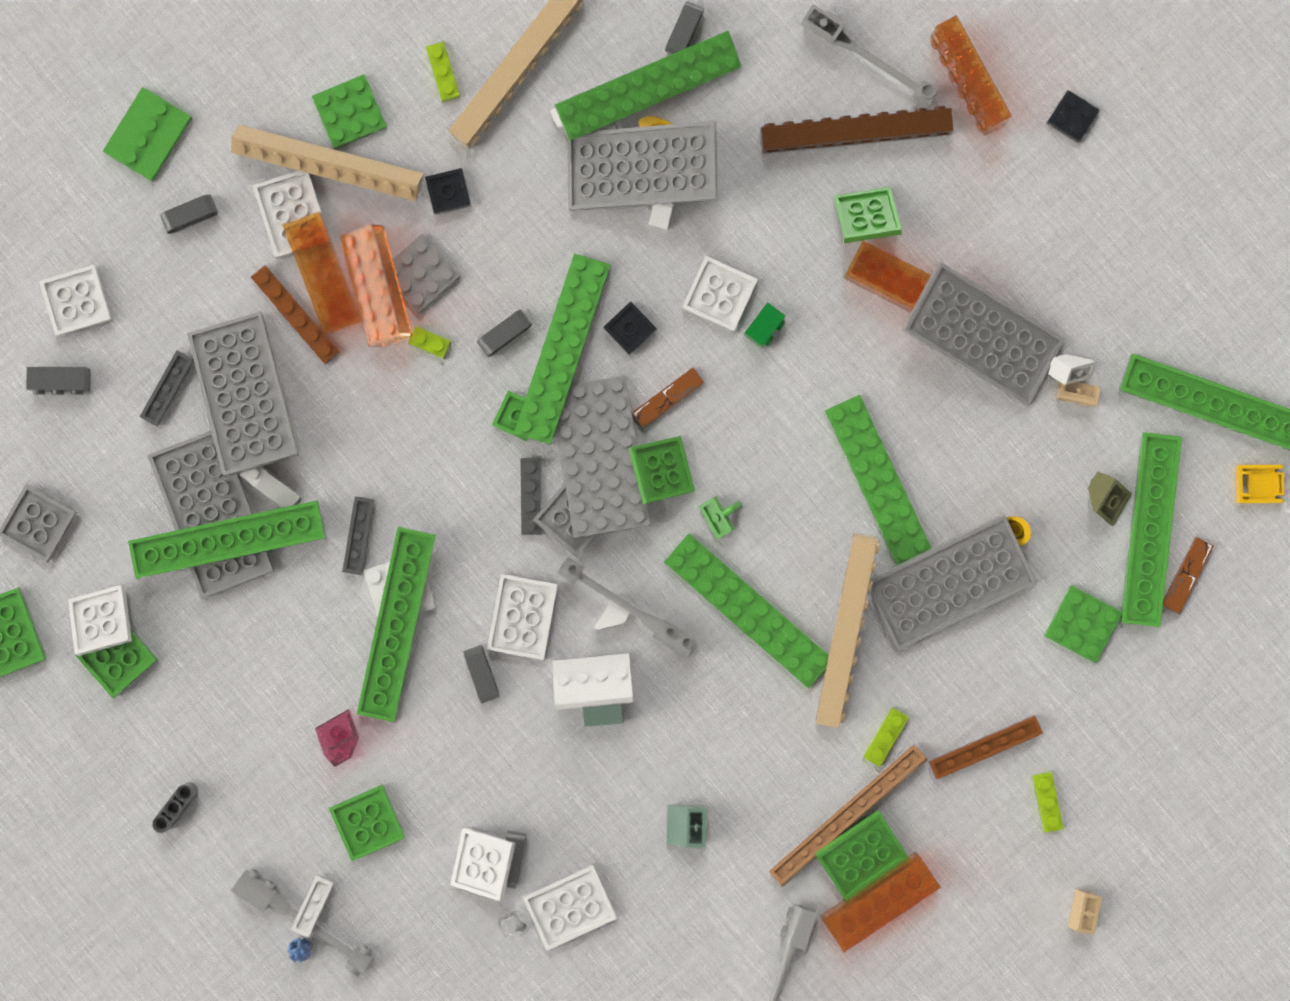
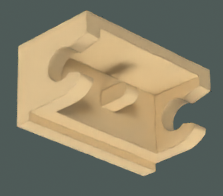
M1059 381L1055 399L1095 407L1098 405L1100 387L1079 382L1065 385Z
M1075 889L1068 927L1076 932L1095 935L1102 896Z

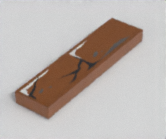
M692 367L634 410L632 414L642 428H644L704 384V381Z
M1198 537L1194 538L1164 597L1163 607L1180 614L1214 547L1213 545Z

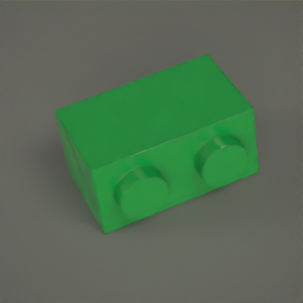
M767 302L745 331L744 336L761 349L764 345L768 347L774 339L772 334L775 330L780 331L786 322L783 320L786 316Z

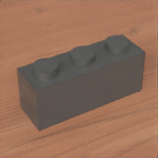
M27 367L26 390L33 391V395H45V392H52V395H64V392H71V395H83V392H90V369L86 367Z

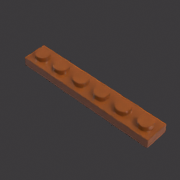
M266 265L251 276L252 280L325 365L340 353Z
M1033 715L928 762L935 778L938 780L1039 736L1043 732L1036 716Z

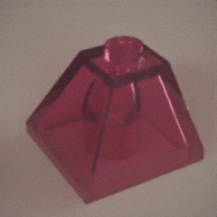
M348 709L315 728L323 755L334 767L352 757L359 739L351 712Z

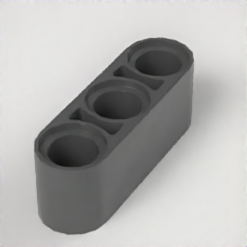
M686 1L667 42L665 52L673 54L689 46L703 15L704 8Z
M207 194L164 211L160 214L167 234H171L216 216L218 210L212 196Z
M520 309L477 340V343L486 356L490 357L532 326V323Z
M479 645L463 651L480 702L485 703L499 698L500 694L483 646Z
M185 783L179 786L152 822V827L156 832H166L175 825L198 794V788L194 783ZM185 787L190 789V797L184 795L183 790ZM172 803H176L179 806L178 812L172 810ZM161 818L166 820V828L160 825Z
M507 830L505 840L514 842L515 848L506 887L516 889L527 834Z

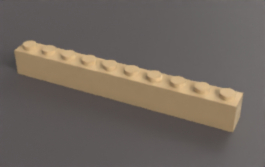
M549 0L448 130L452 137L468 149L471 145L474 146L478 142L479 134L489 128L491 125L490 120L494 115H499L503 109L502 105L506 100L509 101L515 93L514 89L524 83L525 75L529 70H534L538 64V58L548 52L549 44L552 40L556 41L561 34L560 30L563 26L569 25L573 18V13L575 11L578 12L582 8L584 0Z
M242 125L238 126L231 137V153L412 201H416L422 189L424 173Z
M853 534L816 715V724L839 728L840 723L844 722L845 711H842L843 705L848 703L849 693H846L847 686H851L853 674H850L851 667L856 665L857 656L854 655L855 648L859 649L861 637H858L859 629L863 630L865 618H862L863 610L867 611L869 600L865 598L867 592H870L872 587V581L869 580L870 574L874 573L876 568V562L873 561L874 555L878 554L880 549V543L877 542L878 539L874 536Z

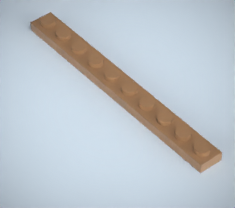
M915 745L911 746L769 872L780 886L784 887L817 858L814 853L847 832L927 762L928 759Z

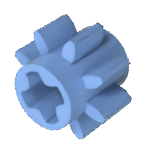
M299 937L292 940L287 951L290 954L289 958L294 962L297 960L300 963L306 961L311 956V950L313 949L309 946L310 942L306 938L302 940Z

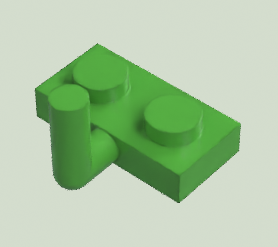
M715 496L698 507L714 535L719 539L735 530L728 515L741 509L742 503L738 501L723 509L718 498Z

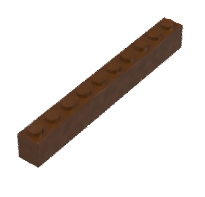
M938 106L934 110H927V108H919L915 112L899 110L895 114L880 112L875 116L860 114L855 118L846 115L832 120L831 117L822 118L821 121L813 122L812 119L803 120L802 123L795 124L794 121L784 122L783 125L767 123L760 129L762 154L947 136L952 134L954 128L951 108Z

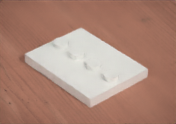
M297 171L252 185L276 259L331 242L309 173Z
M501 574L487 650L544 660L558 584Z
M629 653L553 661L555 710L633 702Z
M593 864L523 896V900L546 951L617 919V915Z

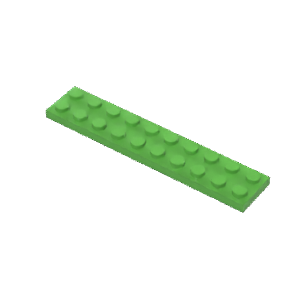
M728 30L556 103L554 106L566 136L571 141L741 68L742 65Z
M574 253L514 431L516 435L552 445L611 268L610 264Z
M1131 354L1119 388L1120 391L1290 451L1289 408L1145 357Z
M860 394L825 410L896 566L932 549Z
M1142 433L1120 623L1152 627L1161 626L1182 437Z
M317 500L128 541L135 578L138 579L326 538L319 501Z
M400 526L397 527L356 713L358 715L395 722L436 534Z
M688 534L664 561L665 564L808 689L826 669L829 655L691 534Z

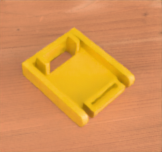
M1235 465L1236 503H1284V499H1275V496L1284 495V472L1275 473V469H1284L1283 465ZM1243 475H1247V493L1243 494Z

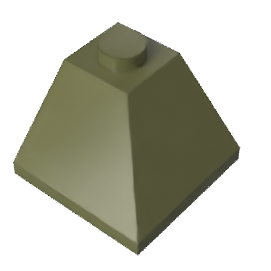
M1098 471L1091 479L1088 487L1093 511L1110 526H1114L1132 493L1117 479Z

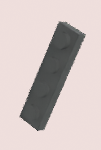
M176 350L139 416L140 418L157 427L159 426L194 363L193 358Z
M520 458L521 535H541V527L533 521L541 511L540 458Z
M356 496L354 498L342 569L344 573L362 575L374 499Z

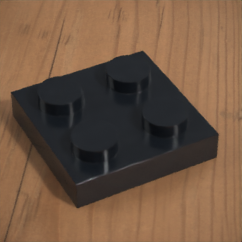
M1067 90L1046 123L1079 143L1100 109Z
M462 168L425 177L434 215L471 206Z
M631 301L603 327L628 355H631L657 330Z

